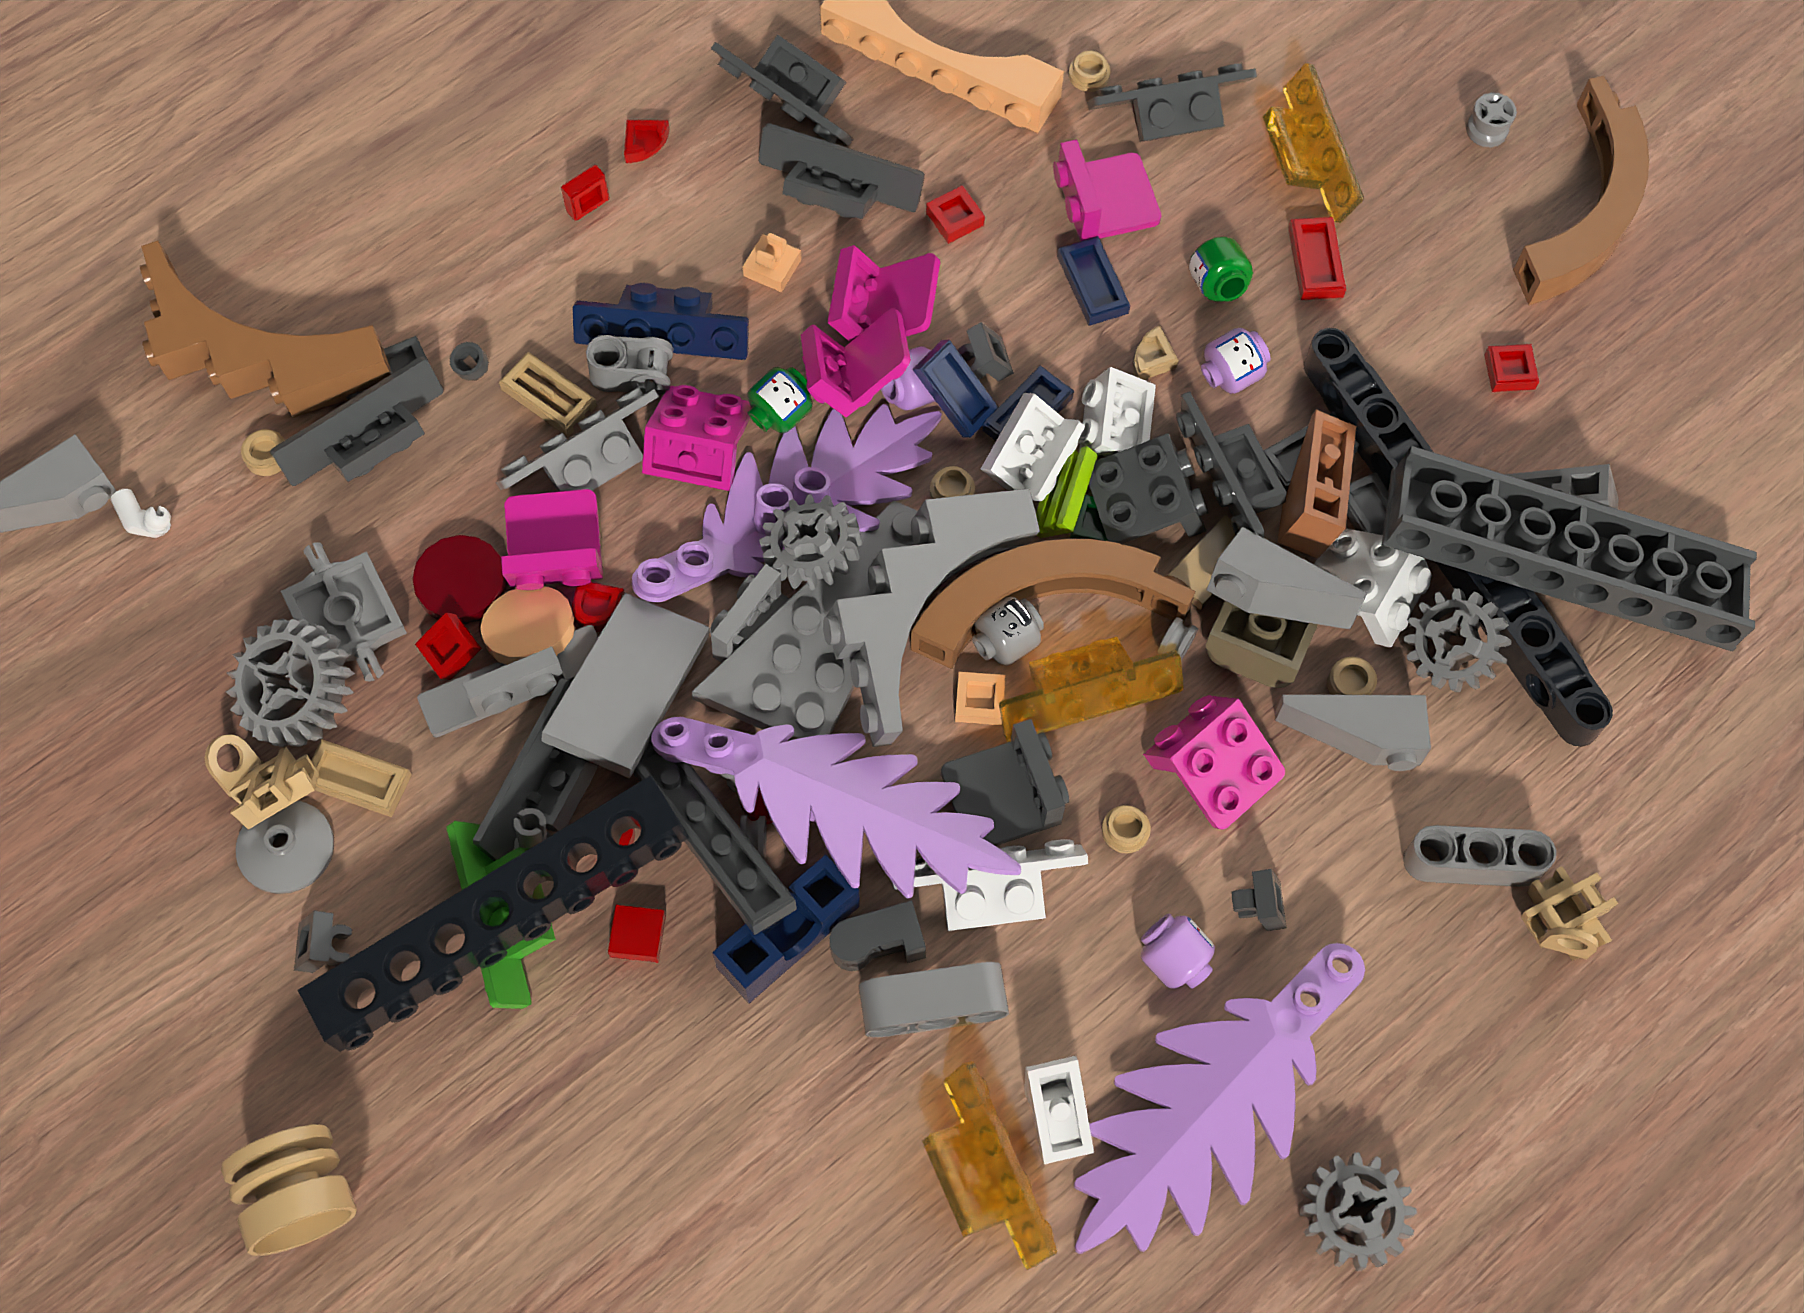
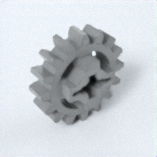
M812 494L807 495L805 504L798 505L794 499L789 500L790 510L783 512L782 510L775 509L773 511L776 523H764L763 529L766 536L760 538L759 543L763 551L762 556L765 564L781 573V581L788 577L790 585L794 589L802 581H807L810 590H814L817 586V580L823 578L826 583L832 585L834 584L832 574L838 571L841 574L847 575L850 571L846 561H858L860 558L857 547L863 545V540L855 514H849L844 502L833 506L831 497L828 495L820 503L814 502Z
M1454 589L1452 600H1448L1441 592L1435 593L1436 605L1433 607L1421 602L1419 607L1424 613L1421 620L1418 618H1409L1408 623L1416 628V633L1404 636V641L1416 648V650L1407 655V659L1412 663L1422 662L1416 671L1417 675L1425 679L1433 674L1431 685L1439 689L1449 680L1450 690L1454 692L1461 691L1463 681H1466L1475 690L1480 688L1478 677L1482 674L1493 680L1496 674L1491 668L1494 662L1506 664L1507 659L1499 653V648L1511 645V640L1508 637L1499 634V631L1509 626L1507 620L1504 618L1493 619L1499 608L1492 602L1485 604L1481 608L1483 596L1477 592H1473L1466 601L1465 594L1460 589ZM1454 612L1453 617L1437 622L1442 616ZM1479 619L1483 621L1486 627L1487 643L1481 641L1478 628L1481 624ZM1452 635H1462L1466 638L1463 646H1453L1449 643V639ZM1428 638L1433 640L1437 650L1433 659L1428 650ZM1475 658L1478 659L1474 665L1460 670L1463 663Z
M1353 1153L1349 1158L1348 1166L1344 1164L1339 1156H1336L1329 1161L1331 1173L1319 1167L1312 1174L1319 1186L1307 1184L1303 1188L1302 1193L1311 1199L1312 1203L1302 1206L1299 1209V1214L1311 1217L1313 1220V1224L1304 1231L1305 1236L1319 1235L1322 1240L1316 1249L1319 1255L1332 1249L1336 1252L1334 1257L1335 1266L1340 1267L1348 1258H1353L1355 1270L1362 1271L1366 1268L1369 1257L1372 1263L1379 1268L1387 1263V1256L1384 1250L1395 1257L1404 1251L1402 1244L1397 1238L1408 1239L1413 1236L1414 1230L1405 1224L1404 1220L1416 1215L1417 1209L1404 1205L1403 1199L1412 1190L1410 1187L1397 1188L1393 1182L1399 1175V1171L1396 1168L1385 1175L1380 1172L1381 1158L1375 1157L1365 1166L1363 1165L1360 1153ZM1360 1179L1372 1183L1379 1191L1362 1185ZM1333 1185L1334 1190L1332 1192L1336 1201L1333 1209L1325 1213L1326 1195ZM1352 1205L1355 1207L1364 1206L1365 1208L1375 1205L1363 1218L1360 1216L1340 1218ZM1390 1210V1225L1386 1235L1382 1237L1381 1234L1384 1231L1380 1223L1384 1212ZM1341 1232L1352 1237L1356 1245L1342 1240L1335 1233Z

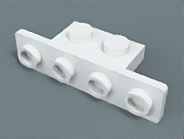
M1069 839L1049 841L1045 843V849L1026 851L1024 846L999 848L1021 865V874L1001 875L968 868L967 889L964 894L958 893L949 886L923 858H916L914 887L942 884L948 931L1044 919L1046 916L1041 871L1088 864L1086 851L1081 845H1074V841Z

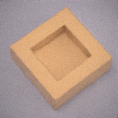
M959 671L955 722L1002 725L1005 675Z

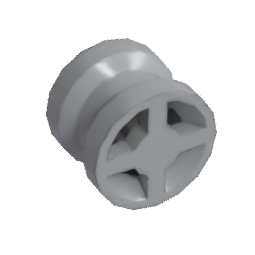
M1491 92L1479 97L1474 105L1473 114L1467 123L1469 138L1475 144L1482 147H1495L1502 144L1507 138L1510 126L1516 117L1514 102L1500 93Z

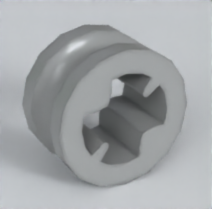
M1177 617L1164 636L1157 653L1162 656L1171 654L1173 662L1179 664L1190 648L1199 628L1194 625L1187 628L1183 625V619Z
M742 815L740 820L741 831L761 857L765 859L767 842L766 816H759L758 820L752 821L748 818V815Z

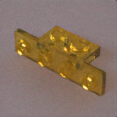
M1305 63L1283 88L1290 109L1271 106L1262 117L1286 184L1320 189L1330 217L1334 218V222L1341 223L1363 202L1364 195L1314 64Z
M1113 637L1106 640H1097L1089 645L1065 652L1052 653L1047 657L1029 662L1030 674L1038 690L1000 701L999 709L1003 735L1006 741L1010 742L1013 724L1032 719L1038 734L1180 693L1184 689L1181 657L1176 650L1132 662L1119 639Z
M973 1061L963 1063L944 1079L945 1088L961 1124L931 1133L922 1142L963 1237L1005 1222L1025 1269L1029 1270L1057 1254L1058 1249L1054 1242L1053 1231L1040 1211L1032 1193V1186L1028 1175L1019 1164L1010 1143L1009 1132L998 1117L990 1099L986 1081L980 1076Z

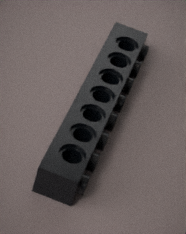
M652 775L301 987L298 989V992L324 1042L340 1052L344 1049L354 1050L369 1042L374 1036L373 1032L388 1022H400L413 1015L419 1008L418 1004L432 995H443L457 988L463 982L462 977L476 968H487L498 963L507 955V949L520 941H531L542 936L551 928V922L564 914H575L586 909L594 902V896L608 887H620L630 882L637 876L638 869L652 860L661 861L674 855L681 848V843L687 840L689 836ZM633 828L641 830L639 838L630 845L619 844L620 837L625 831ZM587 855H597V861L593 868L586 872L576 871V866L581 858ZM553 881V888L546 897L533 899V892L540 883ZM508 907L509 915L507 919L498 926H490L491 915L497 909ZM465 934L462 947L454 953H446L448 941L455 935ZM413 961H420V968L416 976L410 980L402 981L404 968ZM369 988H375V996L368 1006L358 1009L357 1002L362 992Z

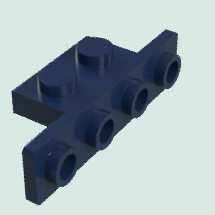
M636 283L625 286L618 304L575 301L573 305V340L576 344L588 345L594 338L602 335L630 338L656 337L672 344L674 348L673 353L745 360L748 356L749 319L743 316L712 314V293L700 292L693 287L666 289L657 288L650 283Z

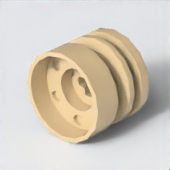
M311 1124L271 1134L234 1152L223 1162L221 1171L224 1181L232 1185L229 1191L230 1200L236 1204H251L240 1213L237 1220L247 1253L253 1256H261L287 1251L326 1236L354 1218L357 1208L347 1179L343 1176H326L337 1167L340 1159L335 1150L329 1149L333 1143L330 1129L325 1125Z

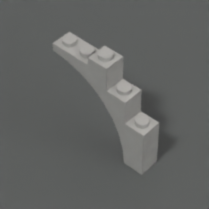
M1030 489L926 499L911 521L913 541L915 544L920 545L881 549L868 568L869 588L872 594L877 595L837 599L826 617H824V637L828 645H833L835 659L854 657L851 661V677L854 686L861 689L864 704L860 708L861 725L865 733H870L873 747L891 745L903 732L899 702L901 661L911 626L923 604L937 587L963 568L992 555L1030 544L1040 532Z

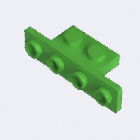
M454 821L446 827L461 890L529 849L518 847L498 860L493 861L473 844V838L481 824ZM541 883L535 888L533 899L544 898ZM509 908L497 909L491 915L489 925L498 926L502 924L509 915ZM552 923L551 928L542 936L531 941H520L507 949V955L501 961L490 967L481 968L485 990L491 1007L524 1009L531 1005L532 1001L521 959L556 940Z

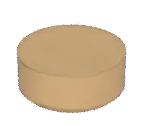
M262 429L251 433L244 440L241 447V455L251 472L259 476H271L281 471L270 453L272 448L285 441L280 433L270 429Z
M1345 657L1337 661L1327 679V687L1331 695H1372L1377 685V675L1374 668L1367 661L1358 657Z

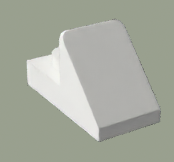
M1072 1056L1026 1067L1024 1092L1032 1108L1040 1156L1044 1164L1094 1153L1077 1057Z

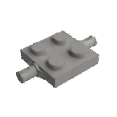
M319 542L312 543L319 559H316L310 545L304 549V554L313 572L303 581L281 590L283 598L293 619L299 618L308 621L309 624L321 625L327 629V634L335 635L337 639L341 640L338 649L345 650L350 655L346 662L356 660L364 680L368 682L374 681L375 679L368 664L371 665L377 678H380L384 671L380 667L373 651H376L381 645L407 634L367 552L347 561L330 563L323 545Z

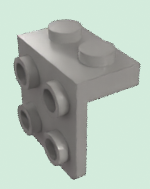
M767 564L763 566L756 577L751 574L744 580L738 590V600L729 612L725 609L722 610L710 627L713 658L721 663L790 599L781 593V573Z

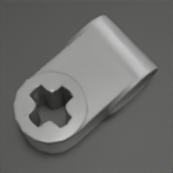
M598 336L588 344L586 349L590 381L594 387L604 392H630L639 387L642 393L655 389L658 396L665 394L666 390L670 389L671 381L667 376L668 361L673 357L674 348L668 341L656 337ZM603 362H615V364L611 366L600 365Z

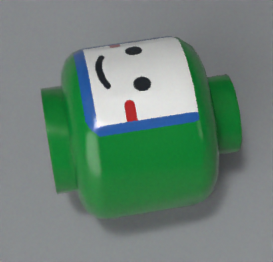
M1225 236L1215 237L1202 243L1191 256L1189 263L1191 276L1201 293L1209 300L1216 302L1233 301L1239 298L1247 290L1253 276L1252 264L1241 246L1233 238Z
M791 366L787 369L781 367L770 369L747 392V398L752 407L747 413L751 420L764 432H767L770 428L779 433L789 432L813 408V401L806 387V378Z

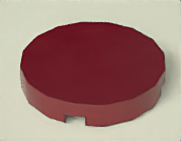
M465 535L443 538L428 547L416 562L412 577L415 595L428 615L438 619L445 613L456 614L463 624L482 619L492 602L503 594L507 584V580L502 574V559L493 546L478 537Z

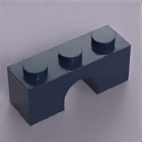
M824 855L788 886L789 893L796 901L797 910L756 935L745 924L712 952L716 968L748 1004L831 933L837 923L848 918L860 907L859 889L852 888L837 866L827 855Z

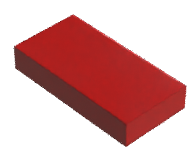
M1334 218L1291 219L1288 229L1300 299L1343 298L1346 292V285Z

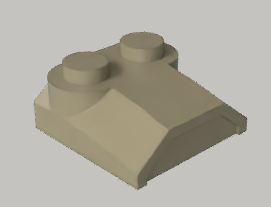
M1225 601L1209 634L1205 647L1210 659L1217 665L1266 686L1283 688L1294 682L1318 624L1248 613Z

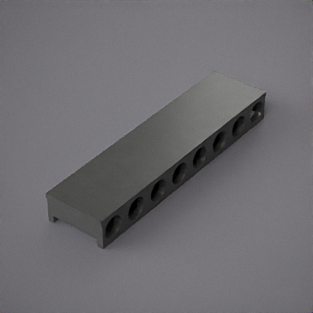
M1414 446L1409 448L1397 467H1393L1391 470L1382 537L1383 546L1732 652L1755 629V620L1749 619L1750 567L1757 560V552Z

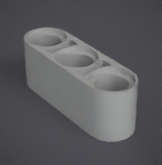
M1433 825L1426 826L1417 833L1404 852L1403 862L1407 872L1416 880L1423 882L1525 887L1530 886L1533 881L1540 879L1550 869L1556 860V848L1547 835L1535 830ZM1427 846L1436 850L1440 861L1434 862L1425 858L1421 853L1420 847ZM1474 848L1482 851L1487 856L1489 864L1475 861L1470 855L1469 849ZM1518 851H1525L1535 858L1537 866L1533 867L1525 864L1521 860Z
M983 962L869 979L859 984L865 1035L868 1037H889L996 1021L1009 1015L1002 968L1000 963Z

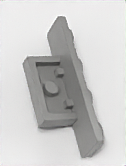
M639 387L635 388L616 400L620 407L607 416L603 414L602 410H599L580 421L578 424L582 431L567 439L562 432L541 444L540 448L543 454L528 462L525 456H522L501 468L505 477L496 481V484L500 490L506 489L543 467L558 492L596 489L643 460L641 450L622 419L659 397L655 389L642 393Z
M587 625L575 630L573 638L567 647L557 656L553 647H549L508 665L500 662L494 663L419 694L417 699L433 737H440L491 715L501 713L527 700L545 695L555 689L561 678L573 681L598 639L594 627Z

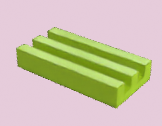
M1088 446L1082 447L1079 453L1075 450L1067 458L1057 476L1055 487L1046 495L1043 501L1039 502L1036 511L1040 530L1037 534L1038 537L1045 538L1074 531L1098 455Z

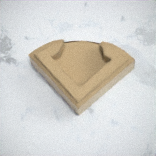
M1160 325L1144 335L1143 340L1135 351L1133 374L1142 380L1177 368L1178 359Z

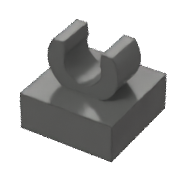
M982 322L966 330L970 343L962 345L957 351L965 361L975 357V362L970 368L979 380L986 374H989L997 381H1001L1014 374L1000 335Z
M1272 869L1253 871L1254 889H1240L1231 892L1233 911L1238 912L1239 918L1258 917V920L1267 931L1287 929L1281 881Z
M321 911L310 913L299 922L294 971L314 973L325 964L338 966L348 960L350 954L335 951L331 941L332 938L347 939L352 935V929L342 924L332 926L334 913Z

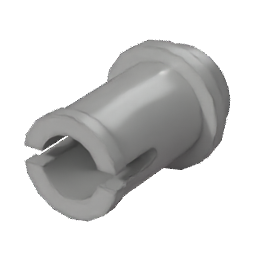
M524 809L518 813L520 819L516 817L514 819V829L517 833L514 849L518 847L530 849L551 836L546 831V818L544 814L537 809Z

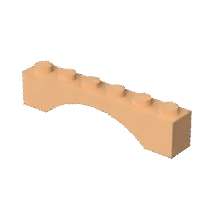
M824 0L820 6L821 34L827 36L831 41L845 44L858 50L872 60L882 61L899 69L907 76L919 78L934 85L944 93L956 95L971 102L981 110L993 112L1008 119L1018 127H1025L1038 133L1061 98L1064 71L1027 54L1011 57H981L959 53L937 45L919 35L904 23L888 4L887 0Z

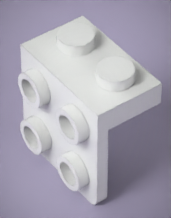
M1346 528L1319 559L1317 558L1314 565L1367 593L1358 616L1362 617L1375 644L1392 647L1399 633L1407 627L1410 614L1420 596L1428 590L1432 574L1423 557L1383 546V535Z

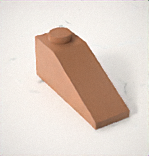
M1318 410L1312 414L1286 494V503H1283L1278 543L1319 559L1346 529L1356 434L1355 425Z

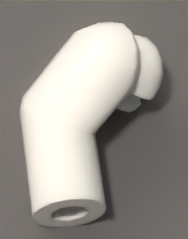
M130 489L119 490L111 496V502L124 529L128 533L157 538L170 530L171 515L166 508L158 506L157 511L153 507L142 510L133 491Z

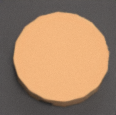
M546 586L537 590L514 589L492 602L483 615L480 630L488 653L498 662L508 665L549 647H553L556 656L564 651L574 635V615L568 599L556 589Z

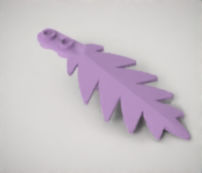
M882 404L865 424L853 448L842 414L833 409L818 437L811 467L808 466L796 428L794 427L789 432L783 434L773 460L769 484L764 486L753 454L751 452L745 453L731 485L726 504L724 525L716 506L709 504L704 514L702 539L684 543L678 550L658 559L653 558L642 562L632 576L633 591L643 600L663 602L727 573L738 577L747 578L751 574L756 577L764 566L760 562H765L759 539L766 536L763 529L764 523H776L777 521L773 513L775 509L787 512L790 510L789 500L794 499L798 505L805 504L806 496L812 494L815 503H820L826 495L831 497L833 506L844 502L849 514H855L860 532L877 530L880 525L879 519L850 506L887 503L911 497V487L884 475L912 469L931 461L932 452L917 445L937 426L941 420L942 413L934 411L921 414L895 425L888 406Z
M685 717L668 718L660 722L652 732L653 748L665 760L669 762H685L704 767L709 772L715 774L727 773L734 775L740 801L748 813L754 811L758 789L760 788L766 809L776 830L799 864H804L807 860L810 821H816L828 852L852 888H858L860 885L864 833L879 864L905 898L913 896L916 849L934 872L960 894H964L967 889L968 868L1001 875L1021 874V865L1004 851L983 839L994 828V821L991 818L962 813H937L960 793V785L958 783L915 782L892 786L918 764L915 755H884L842 762L866 743L865 736L861 733L816 735L788 741L794 735L793 726L788 724L766 728L752 735Z
M1333 943L1323 947L1271 1002L1256 998L1228 1000L1224 1005V1009L1244 1021L1203 1022L1166 1030L1156 1035L1155 1042L1203 1064L1156 1066L1127 1072L1115 1077V1086L1166 1109L1131 1111L1089 1124L1091 1136L1132 1155L1105 1163L1076 1179L1074 1183L1075 1189L1099 1200L1079 1234L1075 1245V1251L1078 1254L1102 1244L1125 1226L1138 1250L1141 1252L1146 1251L1160 1222L1166 1201L1167 1189H1169L1191 1233L1194 1236H1199L1204 1228L1211 1193V1151L1239 1204L1246 1205L1249 1202L1255 1163L1253 1110L1278 1157L1286 1159L1290 1153L1295 1117L1293 1065L1306 1085H1312L1315 1082L1316 1059L1310 1037L1363 980L1365 974L1364 962L1355 949L1341 943ZM1339 960L1345 963L1348 967V972L1340 973L1336 971L1332 961ZM1307 993L1313 996L1316 1000V1006L1308 1007L1304 1005L1300 995Z

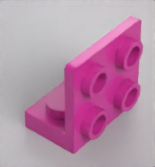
M688 385L670 386V389L666 390L645 426L642 473L730 491L735 474L737 443L750 420L747 412L752 407L749 401L742 400L733 394L716 395L701 392L695 387Z

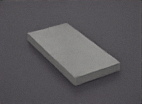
M625 593L542 731L541 742L630 778L651 741L654 728L663 720L707 641L710 627Z

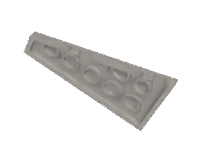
M896 501L888 505L876 517L880 520L877 530L860 532L863 540V545L857 547L860 558L858 561H846L850 571L847 575L841 574L838 571L832 574L834 578V584L832 585L826 583L824 578L819 579L814 590H810L807 582L692 691V699L762 730L779 725H792L794 735L788 741L816 735L832 734L855 687L851 677V661L854 657L835 659L833 645H828L824 637V617H826L837 599L877 595L872 594L870 591L868 568L881 549L920 545L914 543L911 533V521L917 510Z

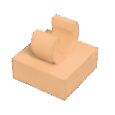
M769 233L766 236L762 234L743 265V276L782 293L801 261V250L787 245L786 239Z

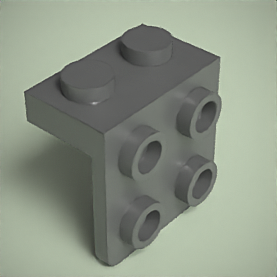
M1169 433L1095 461L1089 485L1106 538L1109 542L1124 544L1179 522L1189 538L1206 532L1202 515L1209 513L1200 488L1192 490L1188 476L1195 474L1191 459L1186 448L1178 451Z
M1032 719L1013 724L1010 742L949 761L941 769L943 782H955L960 785V793L951 800L955 813L991 818L994 821V828L983 839L995 846L1061 825L1065 804L1070 801L1062 776L1054 777L1048 760H1052V751L1044 732L1037 734Z

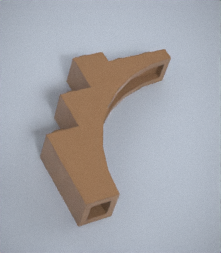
M159 241L141 246L146 264L140 265V271L146 286L150 291L154 290L156 297L150 300V306L155 318L144 322L148 340L143 341L142 344L151 366L159 365L168 380L206 368L213 385L221 384L230 399L269 387L277 405L284 403L291 416L295 418L345 401L348 395L369 389L392 374L384 347L373 325L336 334L299 336L269 333L238 324L209 309L184 287Z

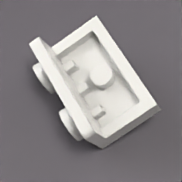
M1023 393L983 463L981 470L1007 491L1030 489L1032 500L1043 501L1046 495L1055 487L1057 476L1067 458L1077 448L1078 439L1085 425L1079 420L1064 419L1034 393Z

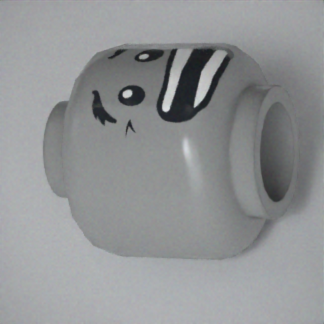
M1007 596L977 619L974 623L977 634L972 637V641L979 654L985 660L993 658L1000 664L1011 665L1040 644V631L1044 629V624L1038 611L1027 599L1018 600L1015 597Z

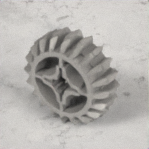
M299 618L291 619L290 621L278 619L273 621L272 626H257V638L252 636L243 638L247 650L245 653L238 652L232 654L239 662L237 670L234 669L226 672L231 678L235 679V686L227 690L226 693L230 697L237 698L230 711L234 712L235 715L242 716L239 726L245 730L253 731V737H256L259 741L271 742L272 745L280 747L286 745L297 747L307 745L308 740L317 741L318 739H323V728L332 729L337 727L333 715L348 711L341 701L343 695L348 696L354 693L349 687L345 686V679L355 674L350 668L342 666L350 655L345 650L338 649L341 640L337 639L335 635L327 634V629L315 623L309 624L308 621ZM306 702L305 705L298 711L302 703Z

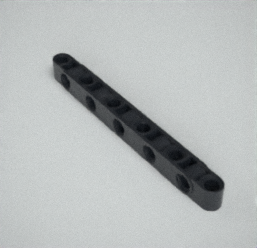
M1325 328L1317 332L1312 339L1304 362L1305 373L1323 398L1329 412H1334L1340 420L1356 426L1355 440L1360 445L1358 453L1372 473L1376 472L1389 491L1391 470L1393 467H1397L1411 446L1433 452V450L1375 369L1363 358L1351 339L1343 331L1336 328ZM1322 354L1329 355L1334 359L1326 358ZM1369 422H1376L1380 424L1383 428L1375 427L1371 425ZM1435 561L1452 587L1464 592L1466 601L1473 592H1477L1483 596L1481 608L1489 602L1494 603L1499 608L1493 619L1504 618L1507 620L1509 626L1499 631V634L1511 640V645L1500 647L1499 653L1507 659L1506 664L1533 702L1541 708L1560 737L1565 742L1580 747L1590 745L1596 740L1611 721L1613 716L1611 703L1589 673L1583 659L1534 591ZM1479 619L1480 627L1487 635L1486 627L1483 621ZM1522 637L1533 639L1538 647L1528 645ZM1576 712L1587 715L1593 725L1582 722Z

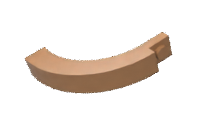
M1605 76L1588 79L1577 103L1579 112L1597 149L1600 161L1601 189L1598 203L1585 218L1567 231L1548 240L1524 246L1513 271L1528 305L1549 300L1567 292L1595 273L1614 253L1643 199L1649 171L1648 140L1644 124L1636 105L1620 109L1618 95L1611 90Z
M1094 539L1041 541L997 554L956 578L933 600L911 631V650L953 669L965 647L972 640V637L977 634L974 623L984 612L1007 596L1015 597L1018 600L1024 598L1030 601L1040 597L1063 593L1107 595L1134 603L1172 621L1179 617L1183 619L1184 623L1196 591L1188 588L1187 584L1177 577L1157 574L1161 557L1136 547Z

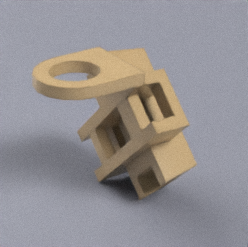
M232 734L221 735L213 739L205 753V764L211 776L229 797H232L240 804L231 809L230 813L248 830L313 792L319 775L307 754L296 760L288 748L284 746L279 749L276 757L264 763L247 742L241 737ZM225 744L233 745L238 750L240 756L239 765L231 772L222 770L217 763V753Z
M1563 866L1555 870L1551 878L1543 882L1537 879L1531 883L1527 893L1536 906L1526 910L1522 914L1521 919L1541 949L1545 947L1566 953L1572 961L1578 958L1587 960L1597 951L1599 946L1612 941L1598 920V917L1608 913L1618 902L1614 897L1608 901L1603 899L1595 887V884L1601 880L1598 873L1574 884ZM1580 893H1582L1586 901L1591 906V910L1588 911V909L1578 896ZM1539 916L1549 930L1547 933H1545L1536 917Z

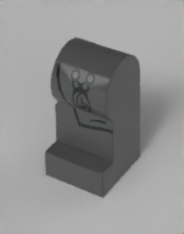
M912 900L845 919L837 923L829 937L831 956L835 964L847 971H858L866 967L871 959L904 951L907 963L926 958V945Z

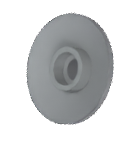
M302 801L294 802L249 830L243 825L236 842V859L245 878L255 887L276 894L296 892L311 885L324 873L334 851V835L328 820L314 806ZM282 834L288 835V841L284 846L279 848L273 847V841Z

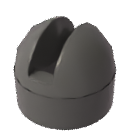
M461 343L454 348L450 355V366L462 379L477 381L488 371V357L476 343ZM469 355L477 363L473 369L463 361Z

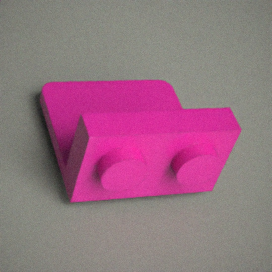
M1077 140L1060 143L1059 160L1053 163L1054 178L1058 188L1062 187L1067 216L1071 223L1074 222L1080 242L1097 236L1101 239L1159 225L1161 211L1141 157L1138 154L1127 153L1085 163Z
M855 245L840 249L827 323L851 342L885 312L895 308L902 314L906 336L926 331L932 319L940 259L935 254L928 253L879 268Z
M895 308L885 312L845 347H842L814 324L800 334L803 349L802 359L805 364L807 390L817 402L821 404L826 402L846 418L859 407L867 405L874 395L890 381L901 377L911 360L902 314Z
M583 489L518 495L506 499L504 507L508 556H501L502 574L511 588L537 590L543 588L545 584L563 583L567 586H581L591 583V580L603 579L597 497L592 490Z
M1208 695L1195 701L1188 709L1189 715L1181 722L1159 732L1154 738L1155 744L1143 755L1153 769L1176 773L1212 827L1224 830L1283 779L1285 768L1238 698Z

